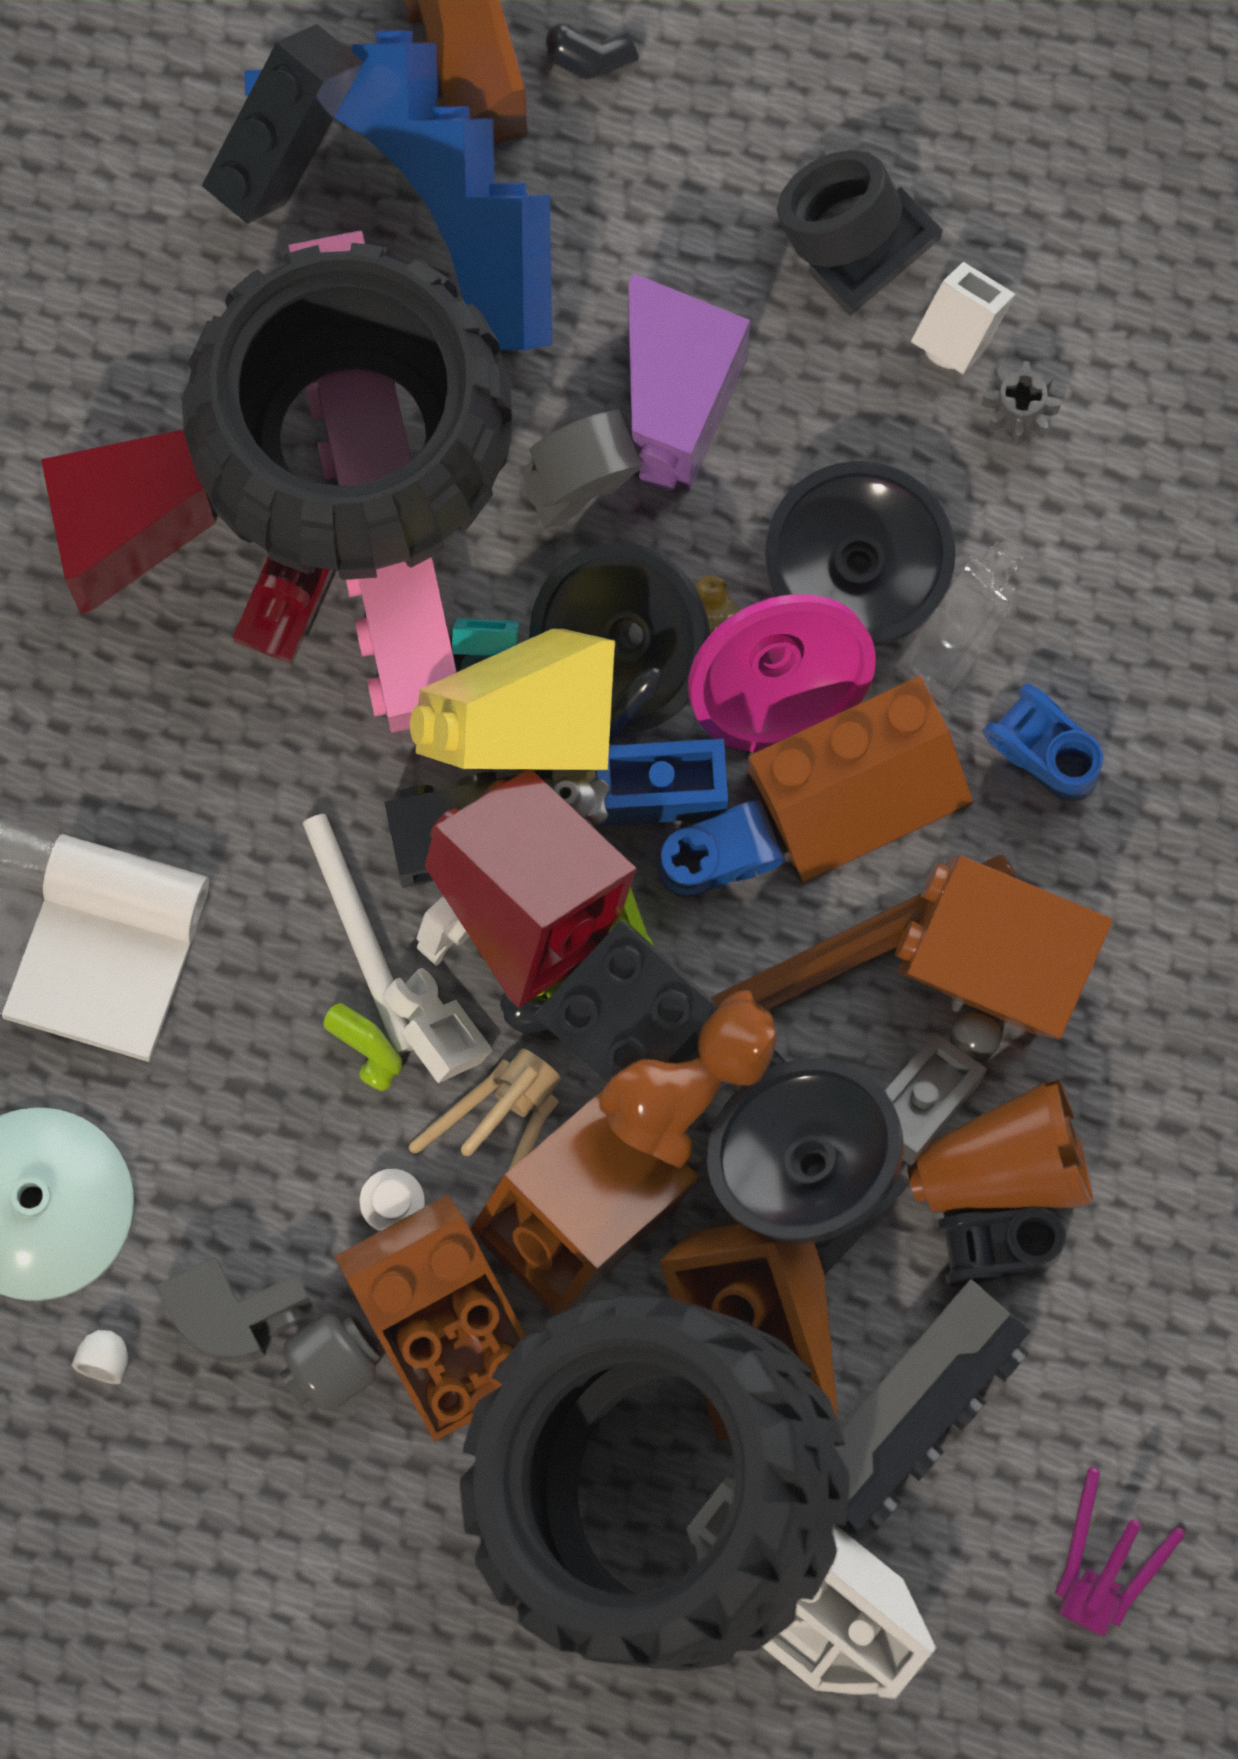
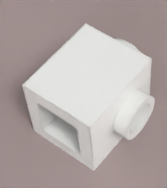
M962 262L942 281L910 342L925 350L927 357L935 364L947 369H955L964 374L986 350L1016 294L965 262Z

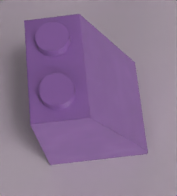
M633 273L628 284L631 439L642 463V467L638 470L640 471L639 477L648 485L663 491H673L675 486L690 491L747 362L750 320Z

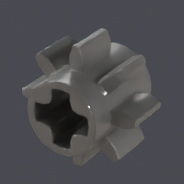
M1024 361L1020 371L1010 375L1001 368L997 369L994 381L1000 391H985L981 403L986 408L996 409V413L991 418L989 430L993 432L1003 427L1012 433L1013 443L1017 445L1022 438V434L1032 430L1036 435L1044 438L1049 426L1043 415H1058L1061 407V400L1047 397L1054 376L1049 374L1042 378L1039 377L1037 374L1030 372V364ZM1016 394L1027 396L1028 411L1016 409V401L1014 399Z

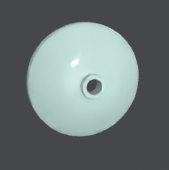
M27 1108L3 1114L0 1116V1295L26 1301H43L75 1293L98 1279L112 1265L128 1238L134 1214V1191L127 1165L119 1150L104 1132L94 1124L75 1114L51 1108ZM29 1187H38L43 1193L41 1203L32 1209L22 1207L20 1203L22 1192Z

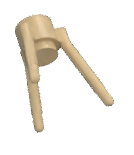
M521 1049L511 1063L502 1059L488 1078L426 1128L422 1134L409 1144L408 1149L413 1154L419 1153L496 1090L495 1096L499 1101L462 1145L461 1153L464 1156L472 1155L509 1110L522 1117H525L532 1110L534 1112L512 1158L509 1171L532 1151L546 1118L559 1103L551 1093L560 1083L561 1077L540 1057L526 1049Z

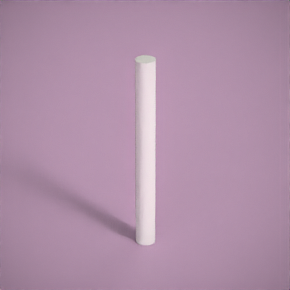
M319 814L313 816L302 824L391 1044L399 1055L412 1051L413 1048L401 1032L410 1022L407 1018L401 1017L392 1011L383 996V993L394 980L327 815Z

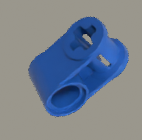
M1025 683L1018 690L1020 699L997 723L989 722L982 730L983 735L992 747L1007 760L1024 769L1054 796L1066 801L1084 799L1094 791L1099 781L1103 761L1101 746L1093 736L1089 735L1064 714L1047 694L1032 684ZM1075 755L1084 759L1088 764L1089 772L1076 778L1068 777L1059 771L1056 761L1063 756Z
M751 801L730 808L714 818L679 829L671 834L663 844L658 873L665 889L674 895L690 897L731 882H740L756 877L754 870H756L758 875L764 874L782 865L786 860L762 801ZM686 851L690 859L701 857L696 874H690L686 866L675 868L679 852Z

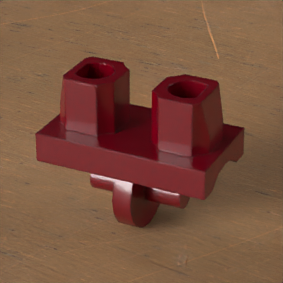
M268 555L234 632V642L292 665L333 570L316 567L314 573L310 572L308 575L269 559Z

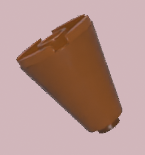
M1060 1079L1044 1082L933 1140L917 1158V1163L912 1164V1166L907 1165L908 1178L916 1202L927 1201L932 1212L1016 1210L1030 1207H1043L1045 1209L1080 1208V1206L1091 1204L1093 1192L1081 1138L1077 1139L1071 1119H1074L1073 1111Z

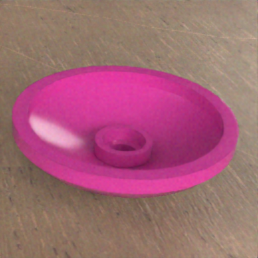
M793 594L757 602L724 621L700 647L692 663L688 678V695L692 709L700 725L714 739H724L725 745L735 749L758 752L860 704L869 690L875 673L876 653L874 643L860 617L849 607L833 599L818 595Z

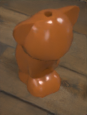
M741 990L728 996L701 1028L698 1039L699 1057L682 1063H666L658 1060L641 1059L619 1071L608 1082L600 1095L599 1106L601 1112L607 1115L609 1127L629 1146L641 1152L654 1155L668 1164L679 1168L685 1167L693 1152V1142L686 1130L714 1100L721 1083L752 1086L761 1081L772 1059L777 1040L772 1015L766 1009L754 1003L753 996L749 990Z

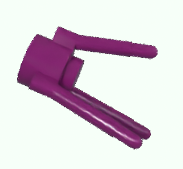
M1090 1467L1087 1471L1084 1488L1080 1497L1064 1574L1054 1594L1064 1598L1057 1612L1059 1615L1105 1637L1112 1623L1119 1627L1121 1626L1131 1604L1171 1556L1173 1550L1184 1538L1185 1532L1179 1527L1173 1529L1118 1598L1117 1596L1122 1586L1114 1581L1141 1529V1523L1137 1519H1132L1128 1522L1101 1575L1086 1568L1082 1579H1078L1100 1471L1097 1467Z

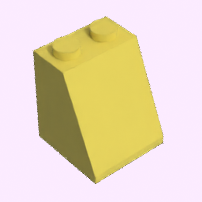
M550 629L420 689L418 706L414 707L410 719V732L412 740L416 744V754L463 769L608 770L615 641L566 629Z

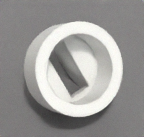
M98 1330L87 1335L79 1345L72 1362V1367L85 1376L109 1384H120L128 1365L129 1357L123 1339L112 1331Z

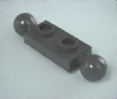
M971 1011L961 1015L952 1025L950 1042L934 1033L885 1090L898 1113L903 1129L904 1153L902 1160L911 1166L982 1082L987 1068L978 1062L991 1058L998 1050L1001 1042L1000 1028L990 1015L980 1011Z

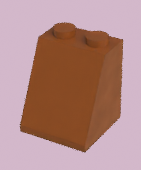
M961 855L949 856L945 865L937 862L932 868L922 891L921 897L929 900L919 924L913 921L909 922L898 943L895 956L903 959L897 973L1033 1035L1061 1039L1114 919Z
M602 1091L503 1176L470 1228L479 1240L554 1316L575 1307L682 1202L699 1178L689 1167V1164L679 1168L623 1142L609 1127L607 1115L600 1110L599 1098Z

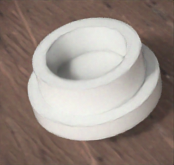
M386 1169L375 1173L366 1181L360 1194L362 1215L366 1222L379 1232L425 1206L424 1193L419 1182L411 1174L399 1169Z

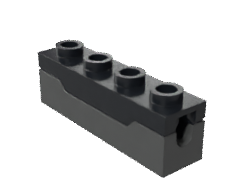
M971 1279L841 1428L845 1445L835 1448L849 1470L850 1484L846 1526L855 1534L866 1523L875 1531L879 1529L902 1502L892 1492L909 1473L920 1481L945 1452L935 1442L951 1424L962 1432L987 1403L978 1393L995 1374L1000 1380L1005 1382L1029 1355V1352L1020 1344L1031 1331L1017 1318L1011 1317L1010 1312Z

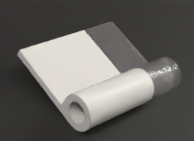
M0 816V1018L150 1062L207 899L209 878Z

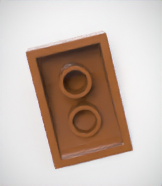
M739 1224L690 1232L659 1261L671 1299L749 1322L754 1325V1328L782 1341L810 1368L812 1376L809 1379L826 1393L838 1420L825 1278L814 1243L786 1244L761 1238ZM702 1392L718 1441L730 1440L718 1411Z

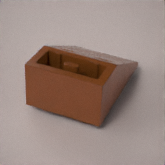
M447 1194L334 1256L434 1442L471 1422L478 1401L502 1385L491 1378L493 1373L516 1345L526 1337L463 1215Z

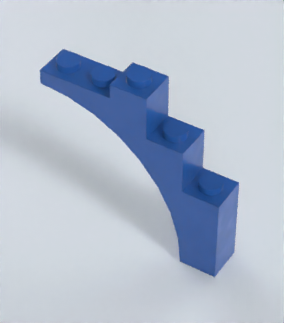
M375 31V43L352 44V53L364 63L334 118L366 137L402 171L424 201L450 252L463 301L467 305L473 304L483 314L499 342L500 350H528L552 346L550 195H527L526 183H494L493 119H470L469 106L438 107L436 43H413V31ZM262 69L244 70L245 95H249Z

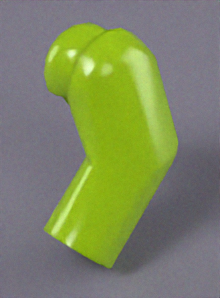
M343 1003L335 1004L330 1008L324 1018V1029L368 1058L359 1070V1077L362 1081L381 1092L388 1090L394 1076H400L402 1058L376 1024Z

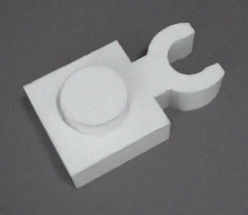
M444 896L425 912L416 937L419 941L417 949L436 966L442 961L445 952L453 943L459 946L469 938V935Z
M420 968L406 984L401 978L395 979L383 993V996L392 1011L409 1020L410 1023L401 1033L437 1083H440L481 1064L493 1049L457 1000L445 1005L442 1004L437 997L438 987L434 978L425 969Z

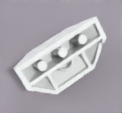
M725 1478L687 1527L691 1544H695L698 1563L714 1545L723 1529L733 1498L734 1479ZM834 1524L833 1534L838 1552L817 1595L813 1600L800 1599L797 1603L795 1621L762 1647L814 1690L847 1694H878L879 1697L896 1698L933 1653L936 1646L904 1580Z

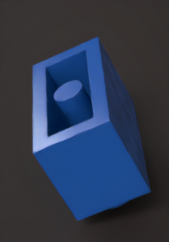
M724 739L609 746L608 770H596L597 780H604L610 788L605 801L608 819L600 824V826L706 820L714 818L728 808Z

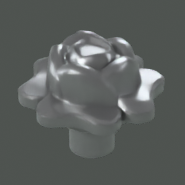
M553 769L552 778L554 781L542 779L592 827V823L602 824L608 819L605 801L610 788L604 780H596L595 770Z

